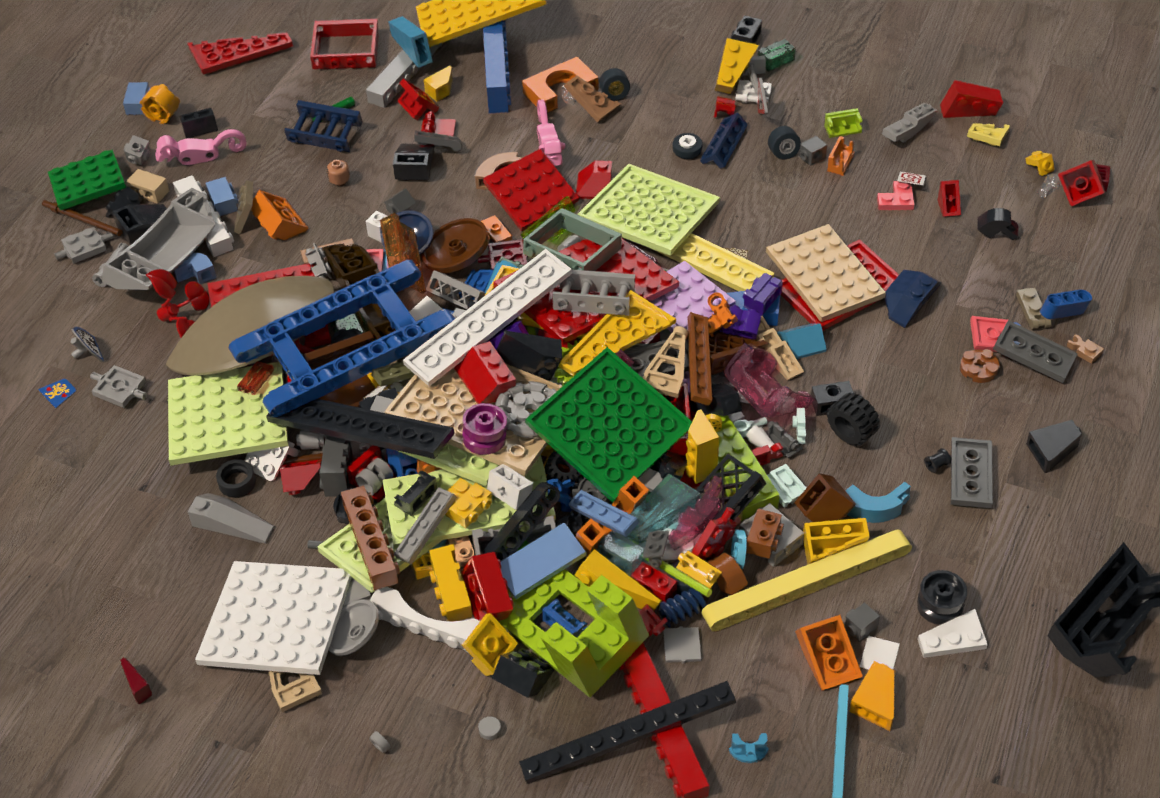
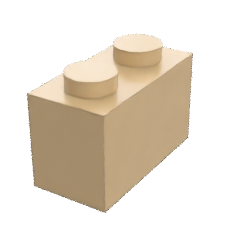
M137 169L126 181L127 186L142 195L143 199L157 204L169 192L166 178Z

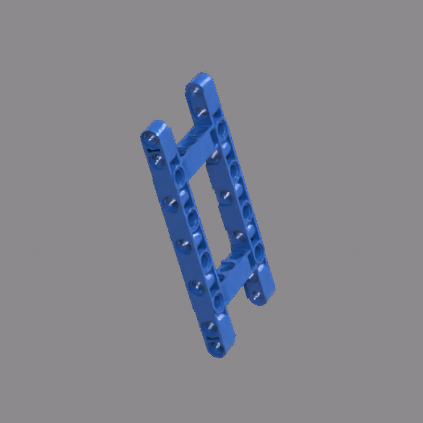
M405 260L233 340L229 344L228 349L238 363L250 362L273 351L291 379V382L268 392L269 394L263 398V404L271 417H279L371 373L372 369L386 366L411 354L454 321L455 317L449 310H439L421 320L415 321L396 294V292L416 284L415 282L421 277V271L412 260ZM371 303H377L382 310L383 316L388 318L392 329L395 328L396 331L312 370L292 340L311 334L325 327L326 324L345 318Z

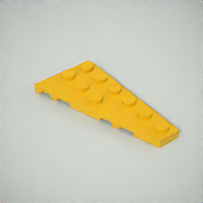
M630 290L626 297H630V314H606L561 360L559 367L574 377L606 347L617 355L676 323V318Z

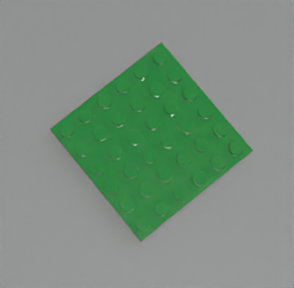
M606 347L527 417L525 424L614 503L620 489L633 476L639 479L688 433L692 421L613 351Z

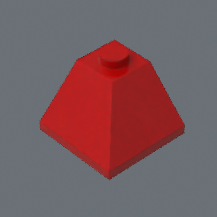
M595 160L578 173L576 194L579 199H593L612 181V161Z
M322 459L283 464L280 468L283 492H289V495L301 493L300 490H304L320 469Z

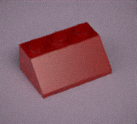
M490 341L471 347L464 359L454 367L477 404L494 403L500 394H504L508 389L516 386V378Z
M495 552L471 556L462 570L461 576L466 586L474 618L481 621L489 613L498 622L508 618L513 611L514 603L507 591V581L501 573L500 560L497 559Z

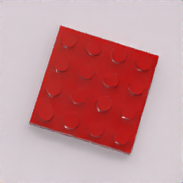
M541 149L483 178V183L521 232L554 215L561 208L565 209L579 201L578 195Z

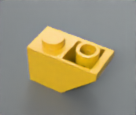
M448 66L424 79L425 93L436 102L450 95L453 82L452 67Z

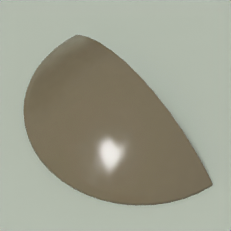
M286 276L265 280L236 291L216 303L190 326L175 346L167 360L166 366L170 370L183 375H210L240 368L274 354L273 351L250 362L238 363L228 349V346L239 337L335 293L334 287L327 278Z

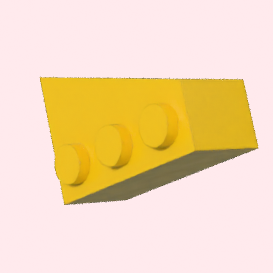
M729 38L726 39L715 91L731 94L756 54L759 45Z
M866 518L804 523L803 542L807 565L869 540Z
M454 544L429 550L432 571H429L431 582L436 583L437 586L434 588L436 599H441L442 604H439L442 617L446 616L449 622L471 618V604L460 573L459 562L457 563Z

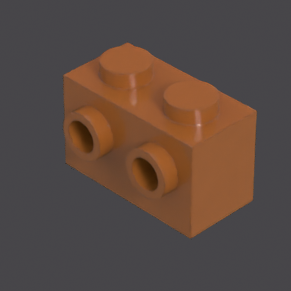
M757 509L746 541V553L770 559L772 551L776 552L779 540L777 536H781L783 533L784 523H781L782 514Z

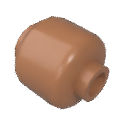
M334 160L327 165L328 180L332 184L339 186L349 180L350 173L346 162Z

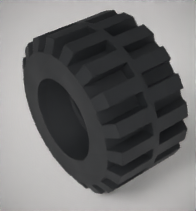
M856 393L843 395L827 410V420L831 429L842 441L849 445L861 446L880 428V419L875 408L868 400H865L861 395L858 396Z

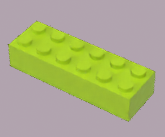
M720 416L722 428L716 432L719 436L718 464L729 453L751 470L761 474L766 482L763 489L738 516L741 522L746 518L752 517L758 508H764L769 503L778 509L780 494L729 416ZM730 461L724 467L725 472L735 470V464ZM748 473L739 474V482L746 481L751 475ZM735 475L726 476L725 484L735 483ZM721 477L716 478L718 485H722ZM736 488L725 489L726 497L733 496L736 493Z

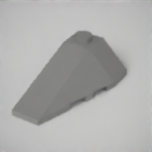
M210 493L196 496L188 510L193 527L266 544L274 529L273 525L227 497Z

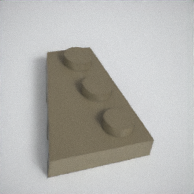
M246 180L245 185H241L239 190V206L234 232L241 234L253 205V182Z

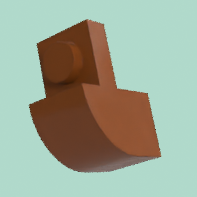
M727 553L707 561V563L722 572L716 580L721 592L733 595L748 585L742 569Z

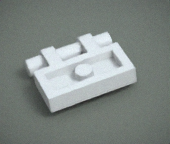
M739 80L735 100L742 101V103L756 102L758 104V96L755 94L751 81ZM763 82L766 103L768 104L772 83Z

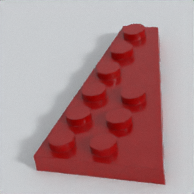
M288 33L268 34L263 38L251 36L252 39L244 40L243 37L219 39L215 43L201 41L202 44L193 45V42L187 43L203 75L293 47V42Z

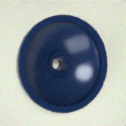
M412 210L402 211L391 216L386 221L381 231V242L384 249L393 257H407V259H411L421 255L429 248L433 240L434 231L430 220L424 214Z

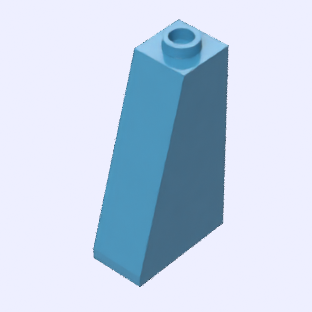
M403 16L388 21L392 37L418 68L433 62L426 32Z

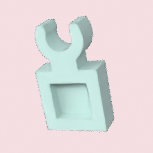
M797 408L796 416L792 417V427H796L799 444H805V408Z

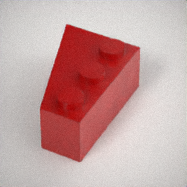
M954 80L940 107L943 118L993 116L998 113L1003 100L998 89Z

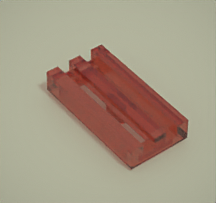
M256 361L237 385L238 391L242 392L244 390L245 393L251 392L252 395H255L273 373V365Z

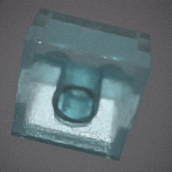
M613 530L598 543L597 551L629 576L642 561L645 562V559L642 558L644 548Z

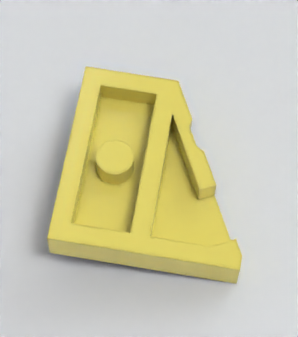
M973 123L967 137L975 141L989 143L993 146H1000L1009 131L1010 125H1004V128H994V124Z

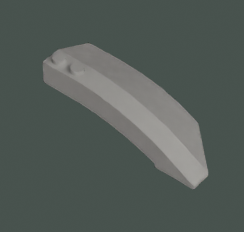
M190 188L171 201V205L140 238L103 264L102 282L115 289L149 290L153 285L146 276L148 272L163 269L172 273L199 247L215 226L214 219L211 216L210 205L207 203V195L194 188Z

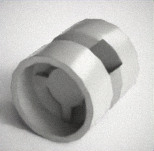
M375 458L367 466V469H363L356 475L355 479L359 487L365 486L366 491L374 495L381 489L383 480L391 479L394 475L386 462Z

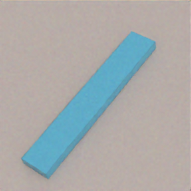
M842 684L839 687L832 798H843L849 685Z

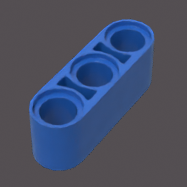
M1086 290L1050 294L1042 305L1040 313L1047 319L1083 314L1092 300V295Z

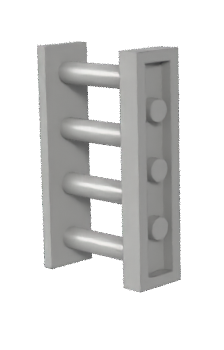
M572 270V274L560 283L562 292H553V310L629 315L630 297H626L630 290L635 292V274ZM570 289L581 290V293H570ZM589 291L600 292L599 295H591L588 293ZM608 292L619 293L618 297L607 296Z

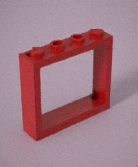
M378 19L315 21L310 54L312 70L376 67L379 39ZM373 36L371 53L319 55L321 37Z

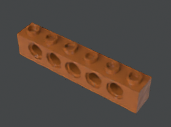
M365 486L341 492L343 506L373 589L377 590L397 584V575L400 574V569L397 562L393 563L395 557L392 547H387L389 545L387 534H382L384 528L381 519L377 520L379 517L377 508L371 505L374 504L371 492L367 493Z

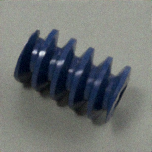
M690 588L688 592L683 591L681 595H675L674 599L669 598L666 602H661L659 604V612L662 619L666 618L668 620L665 624L670 628V621L677 625L678 617L681 621H685V614L692 618V610L699 614V607L703 609L707 605L702 594Z

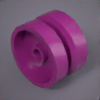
M480 403L468 408L463 414L462 441L465 447L479 455L493 454L501 450L506 443L507 416L505 412L498 406L490 403Z

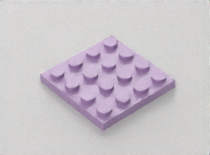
M686 261L667 271L680 281L679 288L650 301L676 318V323L667 328L671 333L676 326H681L688 330L687 317L690 312L708 317V319L711 318L714 312L708 305V297L713 293H721L729 305H735L733 298ZM715 299L712 305L718 306L722 299Z

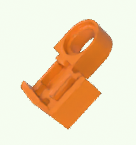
M716 292L708 297V305L714 312L712 317L708 319V331L710 336L713 337V332L722 326L725 329L738 321L736 315L732 316L728 309L729 304L721 293ZM715 299H722L718 306L712 305Z

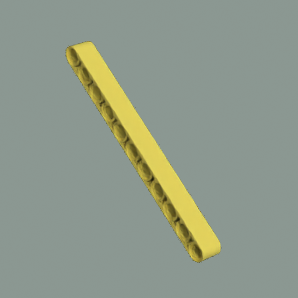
M897 529L705 606L701 613L712 631H719L903 557L911 551L912 545L903 532Z

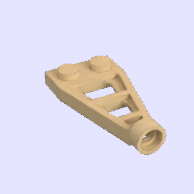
M674 327L672 334L646 368L643 379L660 394L676 398L679 397L684 382L685 341L688 336V330L684 327ZM668 349H678V358L667 356ZM662 363L675 365L674 375L661 373L657 370Z
M269 671L272 692L281 712L322 694L313 674L298 673L300 679L283 686L280 675L284 672Z

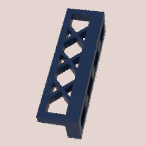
M735 113L722 120L700 159L702 164L713 160L719 168L725 167L748 125L739 113Z

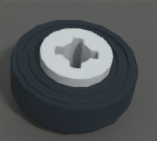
M682 133L674 138L672 147L676 156L692 159L701 154L703 144L699 136L692 133Z

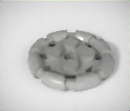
M529 381L528 384L516 383L515 387L508 389L504 394H500L495 405L501 408L507 416L506 430H511L514 432V435L524 438L539 436L525 424V419L532 414L527 409H538L557 390L548 388V385L544 383Z

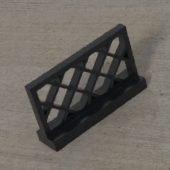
M728 453L675 514L702 534L705 528L702 529L699 526V519L709 518V522L710 520H716L723 515L726 507H730L735 511L730 518L734 521L763 489L766 482L761 474L751 470ZM730 461L735 464V470L725 472L724 467ZM748 473L751 475L746 481L739 482V474ZM735 475V483L725 484L726 476ZM721 477L722 485L711 487V482L714 478ZM736 488V493L733 496L726 497L725 489ZM722 490V498L712 500V492ZM708 492V500L698 502V496L701 493ZM722 503V509L719 512H712V504ZM708 505L709 513L699 515L698 507ZM695 507L694 516L686 517L683 514L688 508Z

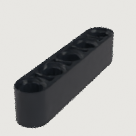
M547 482L539 483L485 547L483 554L495 552L500 562L514 554L560 498L559 489ZM550 489L549 495L546 497V492ZM537 505L536 510L532 512L534 506ZM524 521L523 526L519 528L520 523ZM510 537L509 543L506 544V540Z

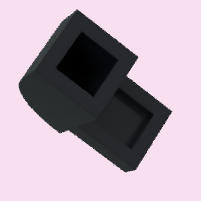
M994 208L977 217V230L988 238H992L999 232H1002L1012 240L1018 238V224L1015 220H1011V211L1003 208Z

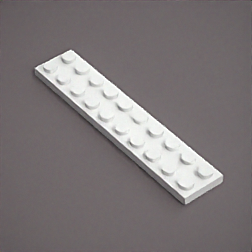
M547 249L543 250L403 359L404 365L430 387L459 364L471 347L488 341L572 274V269Z

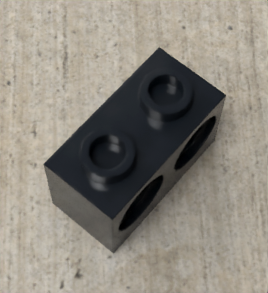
M744 15L743 19L738 22L736 30H733L731 39L755 44L762 33V20Z

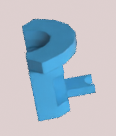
M761 733L758 741L755 743H745L738 734H732L729 752L740 762H758L769 751L767 747V733Z

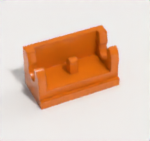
M839 136L829 155L827 171L844 176L855 153L853 152L854 143L850 141L849 146H846L844 144V137Z

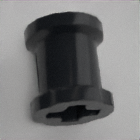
M941 448L936 454L925 457L924 463L930 472L935 473L941 466L949 465L951 457L945 449Z

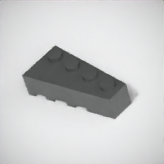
M324 435L325 445L323 446L320 468V489L324 490L325 497H334L339 494L341 496V492L350 488L347 467L352 464L350 440Z

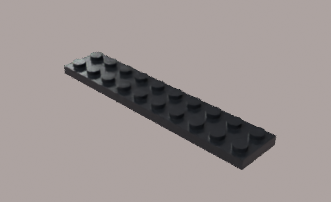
M321 399L312 400L279 417H271L269 413L266 415L267 421L270 423L433 459L437 457L455 434L453 427Z

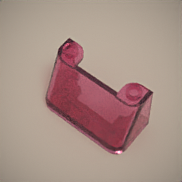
M744 343L725 367L726 378L762 417L774 418L797 411V408L807 409L815 400L806 391L795 392L787 386L782 387L771 375L777 367V360L767 350Z

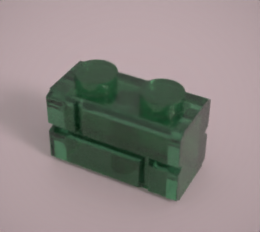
M786 39L761 48L758 51V56H765V70L769 72L794 61L796 49Z

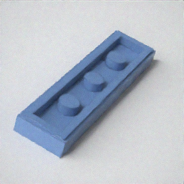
M580 490L568 503L571 509L590 519L592 518L594 521L625 537L639 523L636 517L583 490Z

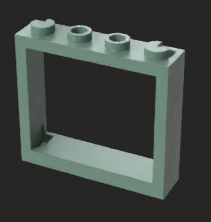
M561 208L523 239V254L534 258L547 249L572 270L596 271L621 249L622 234ZM563 228L600 244L602 247L582 263L542 244Z

